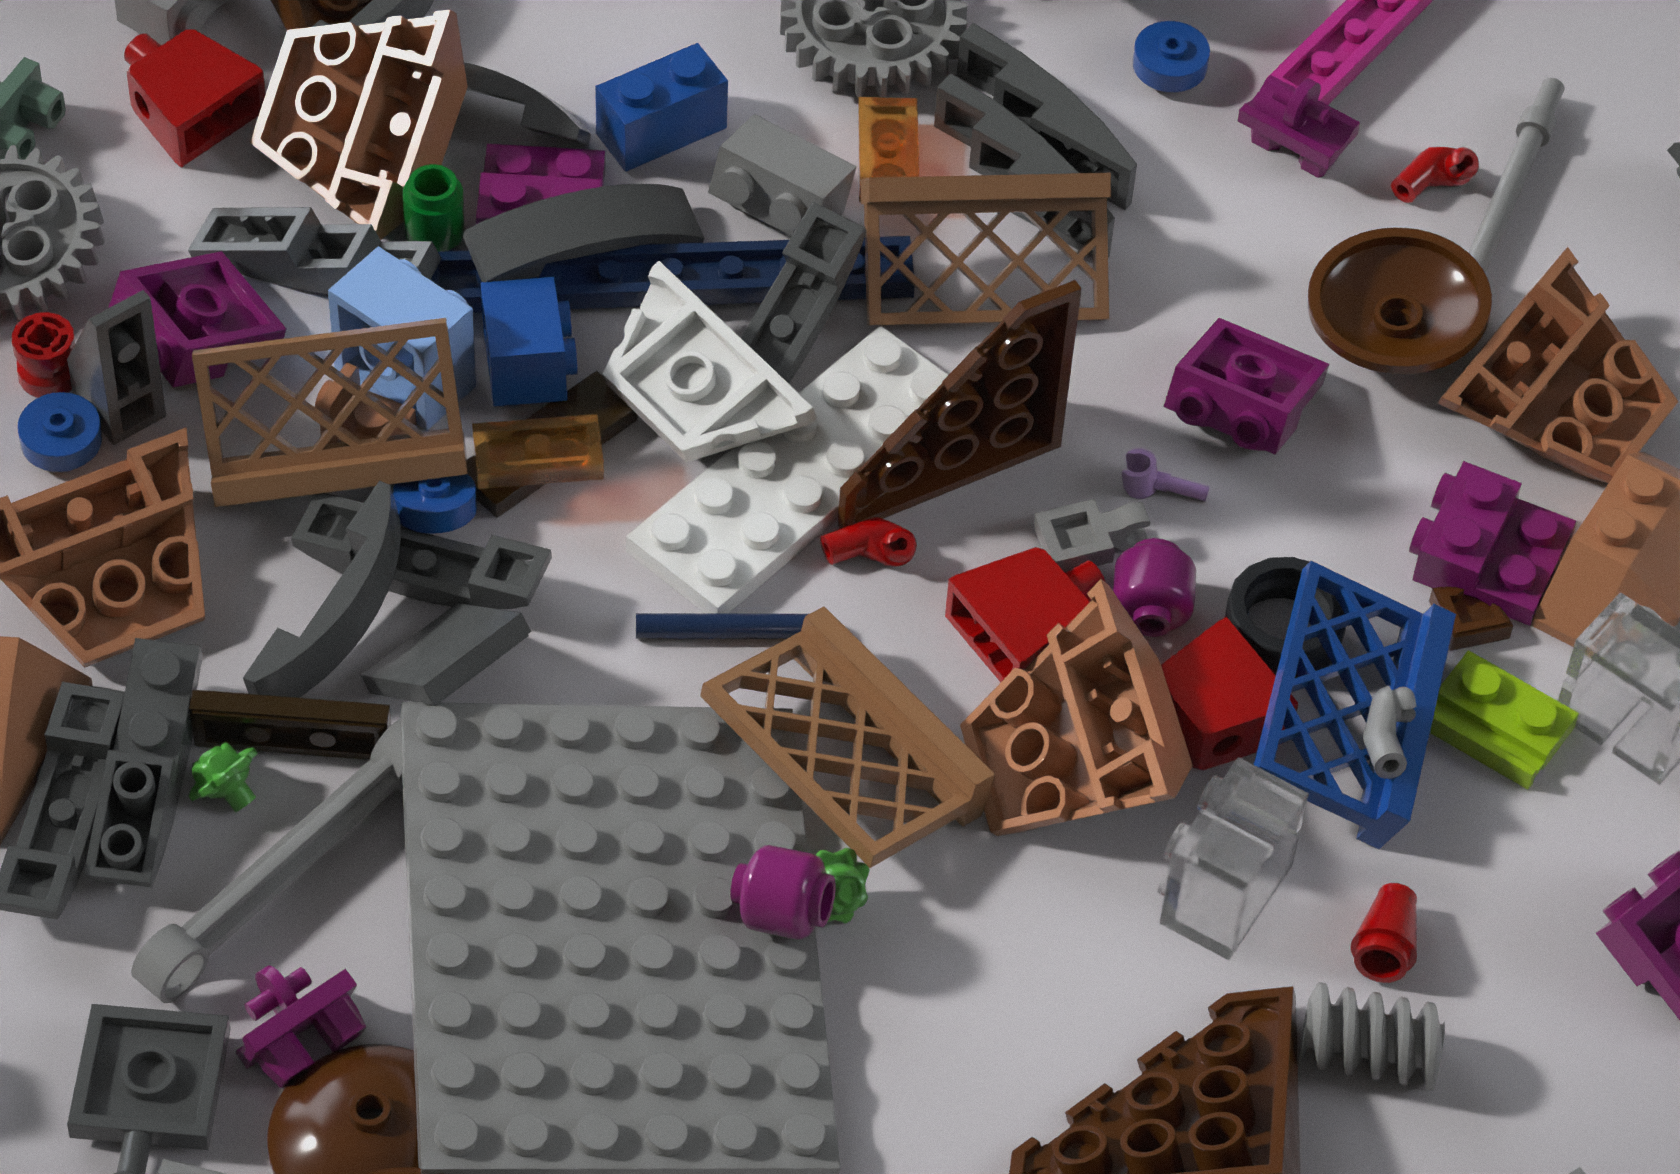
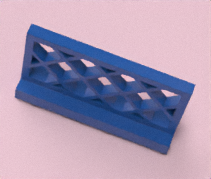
M1310 561L1302 569L1251 775L1359 825L1357 840L1377 849L1384 846L1411 820L1456 614L1436 604H1433L1422 614L1318 563ZM1319 588L1335 596L1345 615L1328 620L1315 599L1316 589ZM1377 616L1401 627L1397 643L1384 647L1369 619ZM1352 625L1367 651L1366 654L1352 659L1349 658L1334 632ZM1315 637L1319 639L1333 664L1318 671H1315L1302 648L1304 641ZM1371 664L1375 665L1386 686H1389L1391 690L1407 687L1413 691L1417 707L1413 708L1416 712L1415 718L1411 722H1396V735L1406 758L1407 766L1401 775L1392 779H1384L1376 774L1367 749H1359L1344 722L1362 715L1367 723L1372 696L1358 674L1357 669ZM1337 676H1340L1355 702V705L1341 710H1337L1322 683ZM1303 688L1306 689L1321 716L1305 723L1301 721L1290 701L1291 693ZM1326 727L1343 757L1325 763L1309 735ZM1292 740L1308 769L1296 772L1275 762L1278 745ZM1350 767L1363 790L1361 801L1342 793L1331 773Z

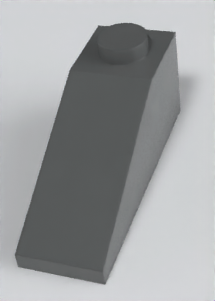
M142 290L88 319L67 359L72 393L84 397L94 405L99 414L101 431L113 445L166 417L151 298Z

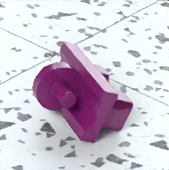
M1272 75L1264 81L1255 97L1239 109L1237 122L1251 128L1252 143L1267 151L1279 150L1282 146L1299 154L1298 161L1301 164V169L1317 178L1323 177L1332 167L1340 154L1358 135L1360 127L1359 121L1318 100L1321 91L1319 83L1307 78L1296 89Z
M271 965L264 967L255 973L257 986L261 993L245 1003L244 1006L254 1021H257L272 1010L276 1015L244 1035V1045L238 1048L235 1053L246 1069L258 1063L261 1069L281 1089L286 1087L299 1072L308 1069L314 1064V1061L296 1037L312 1025H314L332 1052L341 1050L362 1035L366 1025L356 1004L351 999V995L357 987L356 982L345 968L298 999L296 994L312 984V980L304 968L300 967L284 978L275 967Z

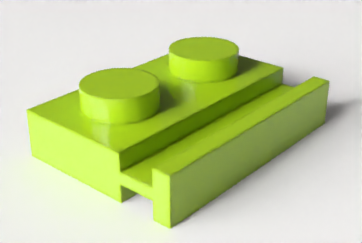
M1468 650L1440 686L1430 733L1528 790L1540 770L1543 771L1575 728L1579 713Z

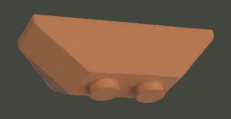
M1646 452L1627 455L1573 536L1532 620L1531 626L1586 654L1605 649L1606 645L1610 643L1633 640L1676 626L1680 621V469Z

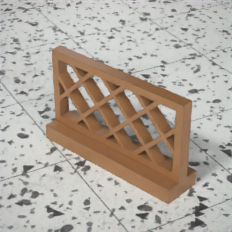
M1111 173L873 177L860 180L861 204H864V224L867 231L865 235L867 325L1002 322L1003 318L1012 309L994 291L1016 268L1022 271L1041 290L1040 293L1057 287L1076 266L1093 281L1094 308H1079L1078 320L1109 319L1107 198L1111 197ZM1057 211L1047 223L1035 213ZM1069 211H1092V237L1076 253L1052 229ZM1010 212H1022L1040 230L1018 254L993 232L995 227ZM962 213L980 232L956 256L933 231L949 214ZM975 213L997 214L986 225ZM915 214H937L927 226L915 216ZM879 215H903L920 232L898 257L880 242ZM1046 236L1070 259L1048 284L1023 261ZM986 237L1010 260L1009 264L988 286L963 262ZM925 239L933 244L951 262L928 287L903 264ZM1091 250L1093 251V269L1083 260ZM880 254L891 263L881 275ZM956 269L981 291L964 311H952L934 294ZM898 270L922 294L905 312L881 313V286ZM988 298L1000 310L977 309ZM927 300L939 310L934 312H916Z
M446 318L193 350L192 352L212 475L211 488L215 507L374 487L379 480L387 484H397L467 474V451L462 430ZM435 336L438 359L423 378L395 358L408 340ZM394 342L388 351H385L383 348L377 345L380 343ZM361 346L380 360L360 386L332 366L345 348ZM331 350L324 360L314 353ZM298 354L317 368L297 394L268 374L281 356ZM268 358L261 368L250 361ZM235 363L252 375L253 378L235 402H232L212 387L209 366ZM388 366L416 386L396 412L368 392ZM440 372L443 392L431 384ZM324 374L353 394L334 420L305 400ZM260 383H263L290 403L271 428L242 409V406ZM425 392L446 408L449 428L423 432L404 417ZM360 401H363L389 420L376 438L360 440L341 426ZM215 403L227 411L219 422H217ZM297 409L326 429L313 446L297 448L278 435ZM234 417L263 437L251 454L223 458L220 435ZM396 427L407 433L390 436ZM333 435H335L343 441L340 443L327 444L333 437ZM270 443L280 449L279 451L264 452Z
M824 606L805 616L801 632L717 675L702 685L700 697L849 848L855 851V854L869 868L953 820H956L964 827L983 814L995 773ZM794 659L813 678V682L777 676L778 667ZM738 688L765 692V709L738 704L729 693ZM775 694L811 700L810 716L773 710ZM820 702L841 705L856 720L855 724L819 718ZM771 728L807 734V751L781 747L771 737ZM817 736L853 742L852 759L816 753ZM863 744L883 747L898 762V767L862 761ZM814 771L851 777L849 794L824 790L813 779ZM860 779L896 785L895 802L859 796ZM906 787L926 790L939 805L934 808L905 804ZM857 814L894 820L893 831L874 841L856 823Z

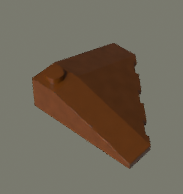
M1076 280L1019 301L1003 318V321L962 360L918 409L914 410L884 441L883 445L840 487L839 529L873 517L884 519L1061 447L1082 290Z
M1294 987L1226 993L1208 1007L1209 1015L1213 1022L1186 1041L1184 1035L1175 1031L1139 1057L1137 1062L1142 1075L1123 1089L1114 1093L1113 1088L1104 1083L1067 1110L1065 1114L1070 1128L1042 1147L1040 1141L1031 1137L1014 1149L1011 1155L1009 1174H1300L1297 1021Z

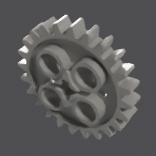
M781 0L780 35L785 36V51L796 52V66L798 68L813 65L812 80L815 82L830 75L833 77L834 91L840 90L849 82L855 84V94L858 97L864 94L867 86H875L879 96L886 98L888 85L895 84L901 92L909 94L910 80L915 79L927 87L931 85L932 71L943 75L948 73L949 59L958 60L960 36L967 29L968 6L967 3L961 2V0Z
M11 145L5 159H0V245H2V253L5 259L4 270L0 275V319L4 310L12 309L14 316L20 322L25 317V306L34 304L40 312H48L46 297L51 294L64 301L70 299L65 284L68 281L77 284H85L87 282L82 265H98L99 259L95 247L103 245L105 241L100 227L104 223V219L91 183L84 184L81 172L77 167L66 171L63 159L59 155L45 164L40 148L33 149L24 160L20 159L16 146ZM8 193H10L9 199L6 202V210L10 219V222L7 223L6 214L4 211L5 196ZM0 254V267L2 269L3 260Z

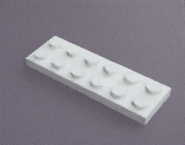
M880 325L799 392L813 406L817 417L815 421L810 425L730 449L626 536V552L704 613H730L838 520L840 487L883 445L884 441L910 414L925 402L943 383L942 381L948 374Z

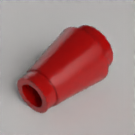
M1388 883L1379 889L1368 913L1351 941L1350 948L1354 957V964L1357 970L1370 980L1382 983L1398 981L1405 976L1406 972L1417 961V896L1406 885Z

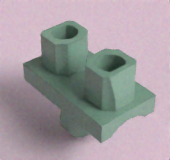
M26 57L18 63L3 82L0 81V159H5L11 145L16 146L20 159L25 160L36 145L34 131L26 128L30 121L47 129H54L65 116L66 108L63 92L42 82L40 64Z

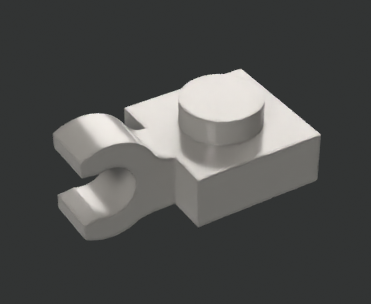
M1094 498L1034 513V529L1042 549L1048 552L1064 572L1087 560L1092 561L1097 566L1112 563L1114 560V547L1125 551L1133 547L1137 542L1148 539L1144 528L1150 526V519L1143 502L1127 503L1117 509L1100 513Z

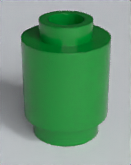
M429 164L417 168L412 172L403 188L405 236L408 241H432L438 252L449 251L462 241L465 232L462 184L455 174L445 166Z

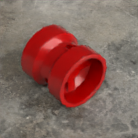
M50 312L34 313L24 317L16 324L12 332V346L17 359V374L20 385L24 391L37 398L50 393H69L72 387L67 359L75 346L73 327L61 315Z

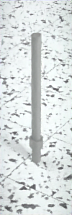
M1556 78L1544 79L1533 105L1523 111L1516 127L1518 140L1468 252L1477 260L1485 274L1538 150L1549 142L1556 126L1554 113L1565 90L1564 84Z

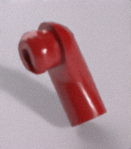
M1429 147L1422 151L1391 182V189L1399 200L1411 203L1428 186L1458 187L1464 185L1478 172L1479 159L1473 150L1466 147H1459L1458 149Z
M879 517L860 521L820 537L824 556L830 565L861 555L887 566H903L910 562L917 548L916 538L912 532Z

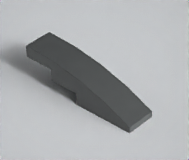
M972 23L960 36L956 76L992 95L993 100L1000 103L1041 135L1079 173H1111V197L1107 198V201L1126 210L1132 203L1137 163L1110 129L1058 79L1021 51Z
M950 73L937 87L934 127L971 147L969 168L982 175L1079 173L1036 131L1000 103ZM1107 208L1109 258L1115 217ZM1057 211L1035 213L1047 223ZM1069 211L1052 230L1068 245L1080 250L1092 237V211ZM1011 212L1034 225L1022 212ZM1092 250L1087 254L1091 258H1093Z
M311 207L212 208L188 249L191 257L222 251L241 275L328 294V290L378 246L399 260H408L429 280L442 259L432 241H381L372 224H321Z

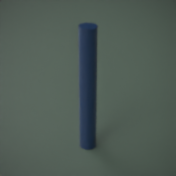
M636 613V639H787L801 632L804 618L808 614Z

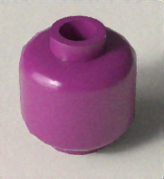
M1157 538L1144 539L1137 542L1117 558L1114 570L1113 592L1143 636H1163L1170 631L1182 627L1192 617L1195 605L1196 566L1192 558L1176 544Z
M764 845L753 854L748 864L740 863L736 867L731 882L730 897L732 903L740 904L741 918L748 929L803 940L816 927L823 928L827 924L833 909L836 883L834 876L827 874L824 862L819 856L787 848Z

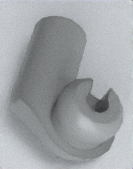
M1385 686L1379 689L1372 697L1363 741L1376 774L1384 779L1398 777L1407 766L1406 758L1396 735V722H1411L1416 716V712L1413 709L1417 707L1413 691L1407 687L1391 690L1389 686Z

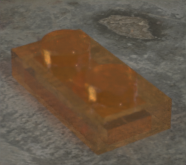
M858 97L859 202H861V179L873 177H919L917 98Z
M598 414L472 423V440L478 489L604 479V460Z

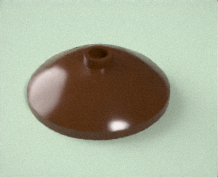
M1394 227L1359 233L1340 242L1329 250L1318 262L1312 273L1308 287L1307 305L1309 317L1316 333L1337 355L1357 366L1377 372L1417 374L1447 366L1462 358L1477 345L1484 335L1490 320L1492 293L1483 268L1461 246L1431 232Z
M385 1044L352 1046L327 1054L314 1061V1064L308 1069L299 1072L284 1088L270 1117L267 1147L273 1174H367L386 1168H419L414 1050ZM366 1110H379L381 1112L380 1116L370 1120L359 1116L361 1112Z

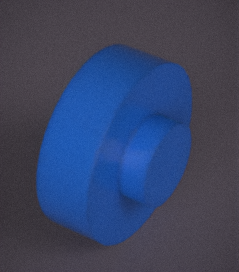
M1177 21L1157 22L1144 28L1137 36L1133 53V69L1138 78L1151 88L1164 92L1186 91L1197 86L1206 76L1210 46L1205 36L1191 25Z
M57 392L41 396L29 403L18 419V435L24 456L31 464L46 471L65 472L82 467L96 456L102 444L101 424L96 408L84 397L73 393Z
M468 474L397 483L393 488V496L401 524L416 532L435 534L459 529L468 524L474 518L477 511L476 486Z

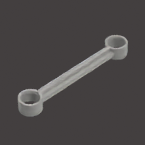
M401 718L383 733L371 753L370 760L189 921L182 927L177 924H171L155 933L137 954L131 969L132 977L163 1003L175 1001L200 978L207 966L209 956L393 791L397 788L403 791Z

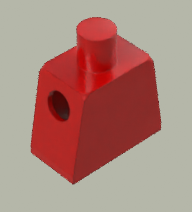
M195 29L184 30L163 45L159 44L148 34H140L127 45L124 59L130 64L127 71L131 106L135 114L179 167L182 168L259 116L266 95L263 70Z
M1034 547L949 578L945 617L1001 683L1014 668L1025 670L1049 645L1047 634L1058 623L1066 627L1092 601L1087 593L1100 579L1105 581V578L1097 565L1089 560L1064 572L1045 549Z
M1225 617L1161 664L1192 761V767L1203 771L1257 753L1276 677L1231 621ZM1291 694L1290 701L1297 712L1299 703Z

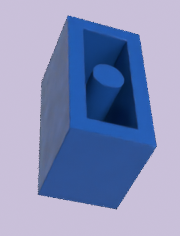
M698 42L595 86L596 135L625 172L727 128L728 80Z
M554 277L480 282L483 334L493 407L567 401L566 376L578 374L575 338H566L572 337L569 300H557Z

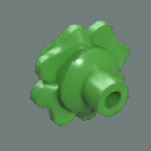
M224 742L221 746H214L213 749L203 753L199 760L192 763V776L196 783L188 795L189 799L194 801L200 797H209L210 799L224 798L234 812L243 809L256 798V795L245 781L249 775V766L252 758L258 752L252 747L237 753L228 742Z
M844 848L835 853L820 850L816 855L823 860L827 874L833 875L836 883L833 909L828 922L836 920L848 923L853 918L854 911L864 906L868 900L865 883L870 869L865 863L857 861V855L851 848Z

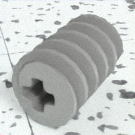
M1319 982L1308 999L1301 1035L1298 1065L1308 1048L1314 1049L1318 1070L1325 1071L1333 1056L1337 1053L1341 1054L1345 1075L1352 1076L1360 1061L1364 1058L1369 1061L1372 1080L1379 1081L1387 1066L1391 1063L1396 1065L1399 1085L1403 1086L1408 1084L1416 1068L1423 1069L1426 1090L1433 1091L1441 1061L1445 1021L1443 1024H1440L1437 1007L1433 1002H1426L1416 1019H1413L1410 1002L1405 997H1399L1390 1013L1385 1014L1381 993L1378 992L1371 993L1363 1008L1358 1009L1354 988L1350 987L1344 988L1336 1003L1331 1004L1327 984Z

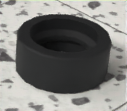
M1272 557L1249 565L1234 580L1225 612V617L1231 621L1275 675L1285 640L1270 636L1255 626L1248 613L1254 604L1266 599L1288 598L1295 600L1302 569L1309 563V561L1295 557ZM1319 588L1316 589L1315 599L1328 620L1345 615L1335 596ZM1346 627L1334 631L1341 644ZM1317 637L1303 642L1302 648L1315 671L1329 667L1332 662Z

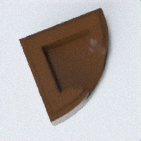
M1458 587L1432 588L1429 599L1431 606L1436 604L1456 614L1449 644L1450 651L1510 639L1513 624L1507 614L1495 603H1492L1490 606L1477 598L1465 595V589Z

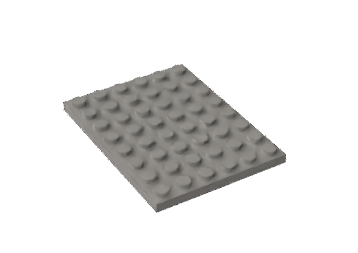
M402 702L400 711L402 726V784L418 1165L421 1168V1174H839L840 1159L816 929L803 940L750 930L744 925L741 918L740 904L732 903L730 897L731 882L736 867L740 863L748 864L753 854L762 846L772 845L807 853L802 799L711 707L443 702L434 706L424 704L423 702ZM791 708L773 709L776 711L793 713V709ZM771 728V737L781 747L797 749L795 732Z

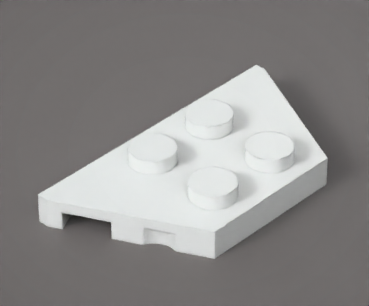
M660 261L652 266L648 275L651 283L640 308L632 309L624 327V339L613 350L603 376L607 385L684 461H693L810 425L817 419L813 406Z

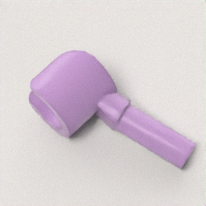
M1141 448L1132 449L1127 452L1126 462L1127 469L1129 470L1122 471V481L1124 489L1131 497L1143 499L1154 494L1156 490L1206 501L1209 486L1157 471L1156 458L1148 450Z

